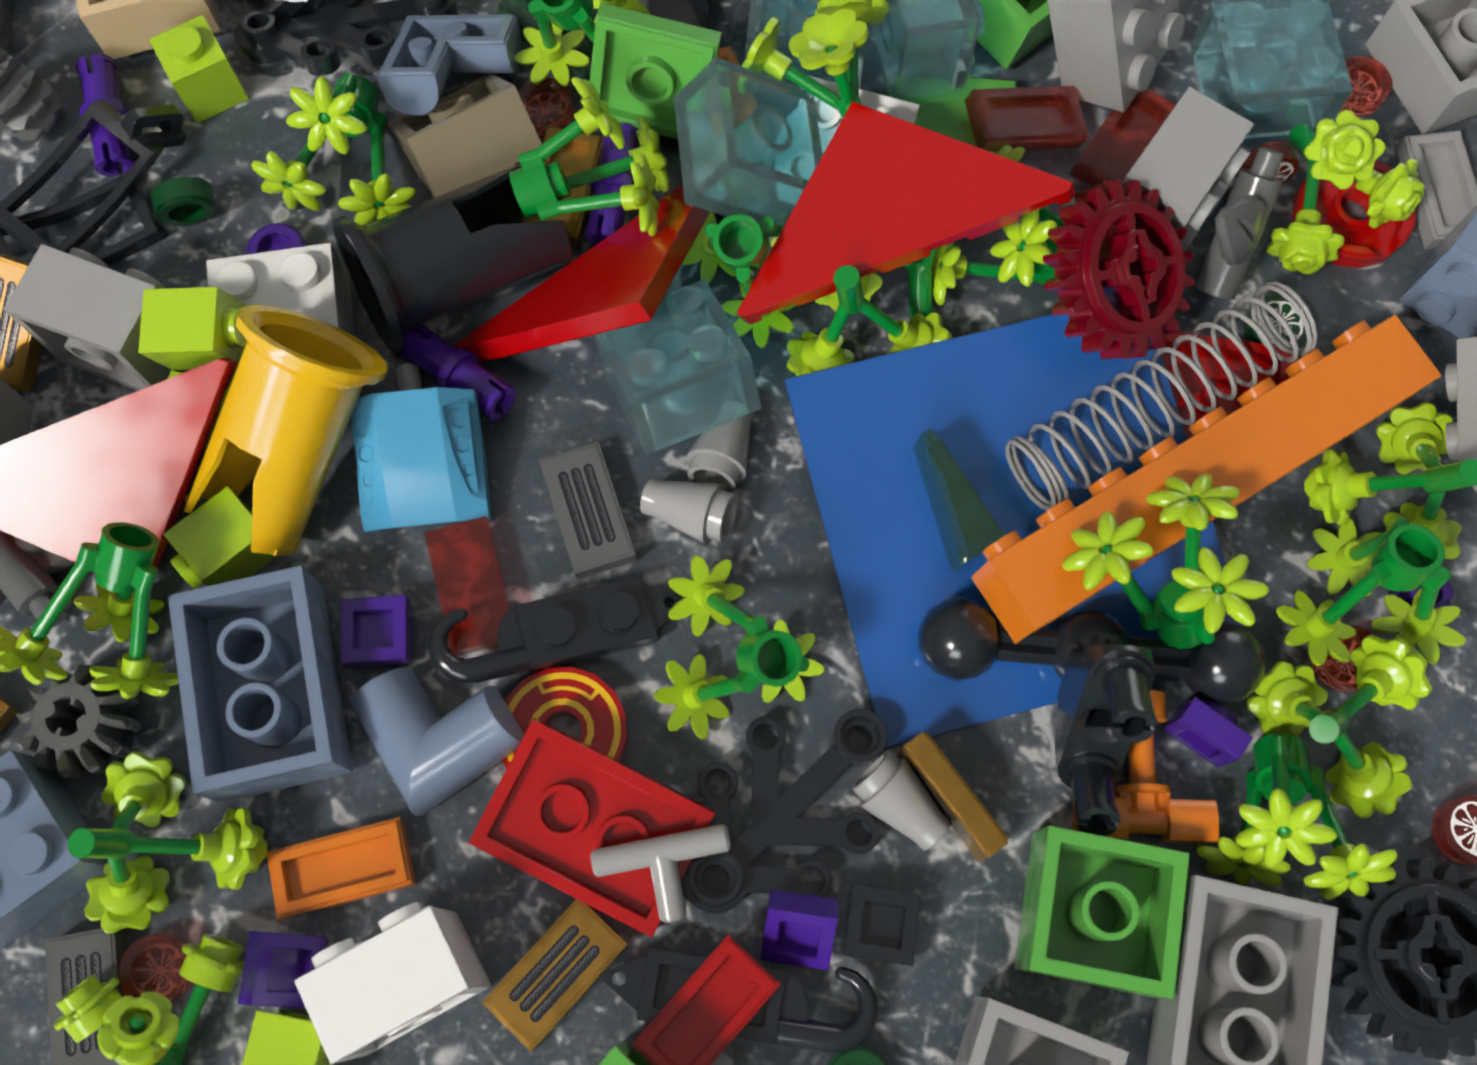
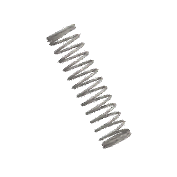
M1276 281L1261 285L1253 293V298H1240L1234 304L1233 310L1219 311L1213 318V323H1199L1193 330V335L1178 336L1173 342L1172 348H1158L1153 354L1152 361H1137L1132 367V374L1126 372L1117 373L1112 379L1111 387L1106 385L1096 386L1091 393V400L1086 398L1075 399L1071 404L1070 413L1055 411L1050 417L1049 426L1034 424L1029 430V439L1014 436L1012 440L1009 439L1005 447L1006 458L1017 482L1026 495L1043 510H1049L1063 500L1070 498L1069 488L1063 475L1049 456L1034 443V433L1037 430L1043 429L1049 432L1055 454L1065 472L1078 487L1088 490V487L1091 486V478L1085 463L1068 440L1054 429V422L1058 417L1070 419L1074 438L1083 456L1094 470L1105 476L1112 471L1111 460L1094 432L1075 416V408L1079 404L1090 406L1097 432L1112 455L1119 461L1130 464L1133 460V451L1128 437L1140 449L1149 450L1154 447V437L1150 426L1160 436L1173 437L1175 425L1172 416L1180 423L1191 426L1196 419L1194 406L1201 411L1210 413L1216 409V395L1225 400H1233L1237 395V383L1241 386L1252 388L1257 384V371L1265 375H1274L1278 369V359L1283 362L1293 363L1298 356H1305L1316 347L1318 332L1315 319L1309 307L1301 296L1289 286ZM1273 290L1282 295L1299 314L1307 336V343L1304 348L1298 347L1296 336L1285 318L1275 308L1265 302L1264 298L1267 291ZM1251 303L1252 319L1245 314L1237 312L1243 304ZM1267 310L1282 324L1290 337L1291 343L1274 326ZM1231 315L1232 333L1226 328L1217 325V322L1223 316ZM1236 317L1245 321L1256 331L1263 345L1270 352L1273 361V367L1270 370H1265L1259 366L1242 343L1237 330ZM1211 328L1213 347L1203 339L1197 338V334L1202 329ZM1216 329L1230 338L1247 360L1252 372V380L1250 382H1245L1239 378L1229 367L1219 347ZM1191 340L1194 361L1184 353L1177 351V346L1182 341ZM1196 342L1207 349L1224 369L1232 389L1229 395L1220 391L1209 379L1198 356ZM1272 342L1282 351L1292 356L1290 358L1284 357L1283 355L1278 353L1275 350ZM1171 353L1172 368L1175 376L1162 365L1156 363L1161 354ZM1176 355L1196 372L1205 385L1211 399L1209 408L1198 402L1189 391L1178 368ZM1141 366H1151L1152 380L1156 391L1144 380L1136 376V372ZM1157 370L1168 377L1179 390L1189 409V420L1180 416L1169 403L1159 383ZM1120 379H1131L1132 393L1138 408L1128 397L1119 390H1116V384ZM1137 383L1154 398L1163 411L1169 425L1168 433L1158 427L1148 414L1140 398ZM1100 391L1110 392L1112 406L1121 426L1108 411L1098 403H1095L1096 395ZM1117 397L1138 418L1147 435L1148 445L1143 444L1127 425L1119 408ZM1097 411L1116 430L1127 451V458L1123 457L1109 441L1101 426ZM1077 425L1083 429L1101 453L1106 464V471L1089 454L1081 439ZM1057 439L1070 452L1080 467L1085 484L1069 467L1060 450ZM1016 447L1021 449L1036 467L1041 479L1047 486L1051 501L1036 488L1027 475Z

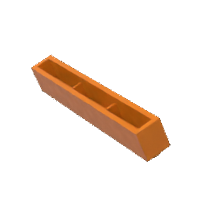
M1396 314L1374 328H1371L1363 320L1331 342L1336 348L1334 352L1324 356L1319 348L1285 369V372L1290 377L1286 381L1276 385L1273 379L1268 377L1239 396L1237 400L1242 407L1228 415L1224 408L1220 406L1196 421L1188 428L1193 435L1190 439L1178 445L1174 438L1170 436L1146 451L1138 458L1143 464L1142 468L1127 476L1122 467H1119L1103 476L1088 487V491L1093 496L1089 500L1075 507L1070 498H1067L1053 506L1035 520L1041 529L1024 539L1021 538L1017 530L998 539L982 551L988 561L971 576V579L1013 642L1017 644L1116 582L1110 574L1106 573L1103 580L1094 589L1088 591L1083 586L1085 569L1079 571L1064 570L1062 567L1064 559L1081 549L1072 540V531L1086 529L1098 535V520L1101 514L1106 511L1114 514L1118 527L1129 519L1142 517L1146 522L1145 527L1134 540L1150 544L1154 551L1149 557L1129 560L1128 565L1132 572L1185 539V526L1179 520L1171 523H1161L1159 517L1165 507L1151 505L1146 502V497L1151 492L1167 490L1165 487L1167 477L1176 476L1182 478L1192 486L1196 477L1208 473L1212 475L1213 487L1225 485L1234 486L1240 490V496L1229 501V503L1236 507L1401 404L1442 375ZM1209 515V523L1218 517Z

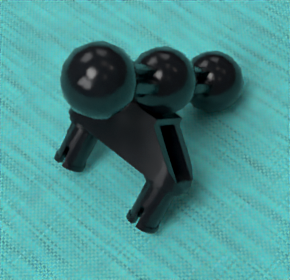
M960 597L942 601L929 609L920 624L918 632V647L924 662L936 674L954 681L979 677L989 670L996 660L1052 665L1055 673L1062 680L1058 691L1055 734V759L1058 776L1064 784L1072 789L1078 830L1100 836L1113 834L1118 828L1117 822L1120 823L1121 818L1113 783L1122 770L1131 743H1139L1149 739L1154 733L1153 726H1157V718L1150 696L1155 675L1182 677L1186 685L1198 698L1223 705L1241 702L1258 688L1264 679L1265 653L1261 644L1247 628L1223 621L1220 629L1215 632L1216 639L1213 643H1202L1191 649H1178L1168 646L1161 639L1132 637L1114 615L1091 609L1072 613L1060 621L1055 629L1041 628L1015 644L1003 625L998 624L995 616L984 604Z

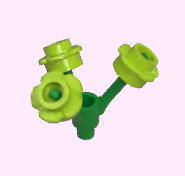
M204 934L198 945L193 943L183 945L181 951L187 954L179 974L183 978L195 983L196 986L180 1021L177 1015L171 1013L172 1003L164 995L156 992H144L138 998L130 995L122 997L115 988L120 982L118 978L112 977L108 981L101 983L93 974L56 1002L55 1005L63 1014L56 1020L54 1028L56 1031L64 1028L76 1043L97 1031L98 1046L102 1054L107 1059H114L120 1065H181L189 1038L211 989L221 992H232L240 974H243L245 961L240 956L244 947L232 940L213 934Z

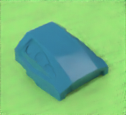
M434 387L372 393L358 398L350 420L356 452L360 515L365 533L453 522L492 521L487 459L480 421L478 394L474 389Z

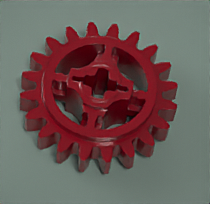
M1117 179L1093 185L1091 189L1075 193V204L1059 209L1060 217L1065 226L1052 228L1048 231L1050 239L1058 245L1056 253L1043 256V262L1054 268L1055 277L1044 284V289L1052 292L1057 291L1060 300L1051 310L1052 315L1067 314L1070 320L1067 323L1064 335L1067 338L1083 336L1081 351L1084 353L1099 351L1102 360L1146 357L1148 350L1164 348V334L1178 333L1180 330L1178 321L1173 313L1189 311L1190 309L1189 303L1182 297L1183 290L1186 287L1193 286L1195 282L1192 277L1185 274V264L1194 258L1192 252L1183 251L1180 242L1187 233L1186 227L1174 229L1170 222L1175 211L1171 206L1157 209L1159 191L1152 189L1142 192L1140 181L1138 180L1121 184L1120 180Z

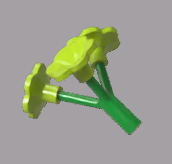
M821 0L817 3V10L814 12V16L808 18L803 24L802 31L790 39L788 44L791 54L799 58L802 68L815 70L824 66L826 73L834 76L840 96L792 66L794 60L777 50V38L782 27L780 26L781 20L775 16L769 20L764 31L759 33L750 47L747 59L737 74L738 86L746 89L754 77L764 71L780 82L785 78L839 111L843 119L852 101L862 105L859 98L858 49L864 46L869 37L867 25H877L885 21V15L889 12L888 1Z

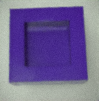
M406 595L340 599V663L346 668L411 664L410 599Z
M1196 697L1176 708L1162 728V730L1216 768L1240 759L1253 739L1251 735L1237 726L1239 723L1237 717L1228 709L1210 700L1200 701Z
M770 889L761 960L829 970L838 921L839 899Z
M250 931L237 1004L306 1008L294 980L315 969L311 958L324 950L326 937Z

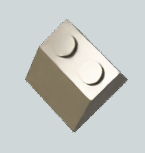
M486 73L440 96L435 108L425 115L412 116L404 114L388 122L393 135L432 198L514 167L515 163L519 162V154L542 145L515 85L491 73Z

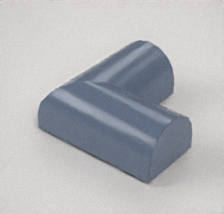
M514 14L408 15L377 75L380 90L385 100L394 109L403 114L412 116L425 115L435 108L450 74L517 73L520 69V64L515 61L514 56L522 51L518 16H514Z
M398 668L383 673L361 686L349 699L352 709L408 808L416 816L427 814L517 750L525 735L496 686L488 685L441 718L412 668Z

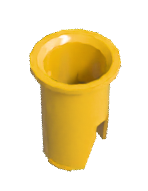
M249 305L240 308L236 320V327L247 342L190 493L184 498V502H186L184 512L191 513L198 501L210 499L226 486L239 496L255 476L253 481L251 552L274 556L290 555L301 547L302 542L300 539L362 387L365 385H375L384 380L387 373V364L375 349L354 335L327 322L276 306Z

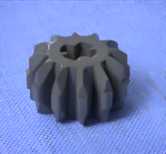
M0 47V129L23 143L36 144L58 122L57 119L63 110L64 103L60 94L52 89L51 84L43 80L34 70L23 64L17 57L11 56Z
M86 664L78 665L73 674L66 671L68 673L66 679H51L49 690L39 686L28 688L32 699L37 701L33 710H25L15 714L21 723L32 726L17 741L22 745L23 749L36 752L32 763H35L39 769L48 772L58 769L61 777L72 780L82 778L86 770L97 775L106 773L110 753L122 758L131 753L128 745L122 742L125 733L133 734L143 729L139 721L126 717L140 704L137 696L126 700L121 697L119 690H94L91 687V681L96 678L89 672L90 667L93 666Z

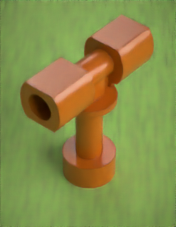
M1150 690L1157 724L1166 722V694L1162 691ZM1154 733L1145 741L1131 743L1128 750L1129 784L1115 786L1116 801L1121 818L1120 823L1117 822L1118 828L1113 834L1105 837L1127 840L1129 839V834L1161 835L1162 843L1210 845L1218 842L1219 814L1216 800L1171 799V787L1156 783ZM1073 800V830L1079 831L1077 828V818Z

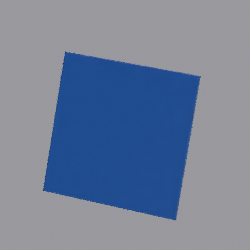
M1051 314L784 379L874 713L881 718L887 730L885 748L907 743L921 732L934 736L1058 703V691L1062 680L1057 676L1052 665L996 660L989 670L976 678L954 681L936 674L924 662L919 650V627L929 609L942 601L960 597L984 604L995 616L998 624H1001L971 579V576L988 561L982 553L984 549L1014 530H1017L1021 538L1024 539L1041 529L1035 520L1047 511L1037 506L1017 482L1006 458V443L1009 439L1012 440L1014 436L1029 439V430L1034 424L1049 426L1050 417L1055 411L1070 413L1071 404L1075 399L1086 398L1091 400V393L1096 386L1106 385L1111 387L1112 379L1117 373L1126 372L1132 374V367L1136 362L1140 360L1152 361L1153 354L1157 349L1148 350L1146 357L1102 360L1099 351L1090 353L1081 351L1083 336L1067 338L1064 335L1065 328L1070 320L1067 314L1058 316ZM1160 355L1156 363L1164 367V363ZM1141 366L1137 370L1136 376L1144 380L1156 391L1152 380L1151 366ZM1157 370L1162 391L1171 406L1179 414L1169 379ZM1120 379L1116 384V390H1119L1128 397L1138 408L1132 393L1131 379ZM1137 383L1140 398L1148 414L1158 427L1168 433L1169 425L1163 411L1154 398ZM1100 391L1096 395L1095 403H1098L1108 411L1121 426L1112 406L1110 392ZM1117 397L1119 408L1127 425L1143 444L1148 445L1147 435L1138 418ZM1079 404L1075 408V416L1094 432L1106 449L1111 460L1112 471L1122 467L1128 476L1143 467L1138 458L1148 450L1140 449L1128 437L1133 451V460L1130 464L1119 461L1108 450L1098 434L1092 419L1090 406ZM1097 411L1099 421L1109 441L1123 457L1127 458V451L1116 430ZM1172 416L1175 425L1173 438L1180 445L1187 440L1183 424ZM1058 417L1054 422V429L1065 437L1078 452L1088 469L1092 485L1104 475L1094 470L1083 456L1074 438L1070 419ZM1077 425L1081 439L1089 454L1106 471V464L1101 453L1089 436ZM1150 426L1154 437V446L1167 438L1160 436ZM1043 429L1037 430L1034 433V443L1049 456L1063 475L1069 488L1070 500L1074 506L1077 507L1092 498L1091 493L1087 489L1078 487L1063 469L1055 454L1049 432ZM1057 439L1060 450L1069 467L1085 484L1080 467L1070 452ZM1016 447L1027 475L1036 488L1051 501L1047 486L1041 479L1036 467L1026 454ZM1212 521L1206 529L1201 530V549L1203 547L1211 549L1217 556L1221 568H1223L1226 562ZM1185 539L1131 572L1151 604L1154 603L1157 593L1167 583L1174 581L1171 574L1172 570L1177 567H1184ZM1118 581L1042 627L1045 629H1055L1060 621L1072 613L1096 609L1114 615L1132 637L1160 639L1157 629L1147 631L1141 628L1139 613ZM1227 613L1225 614L1224 621L1246 628L1245 625L1235 621Z

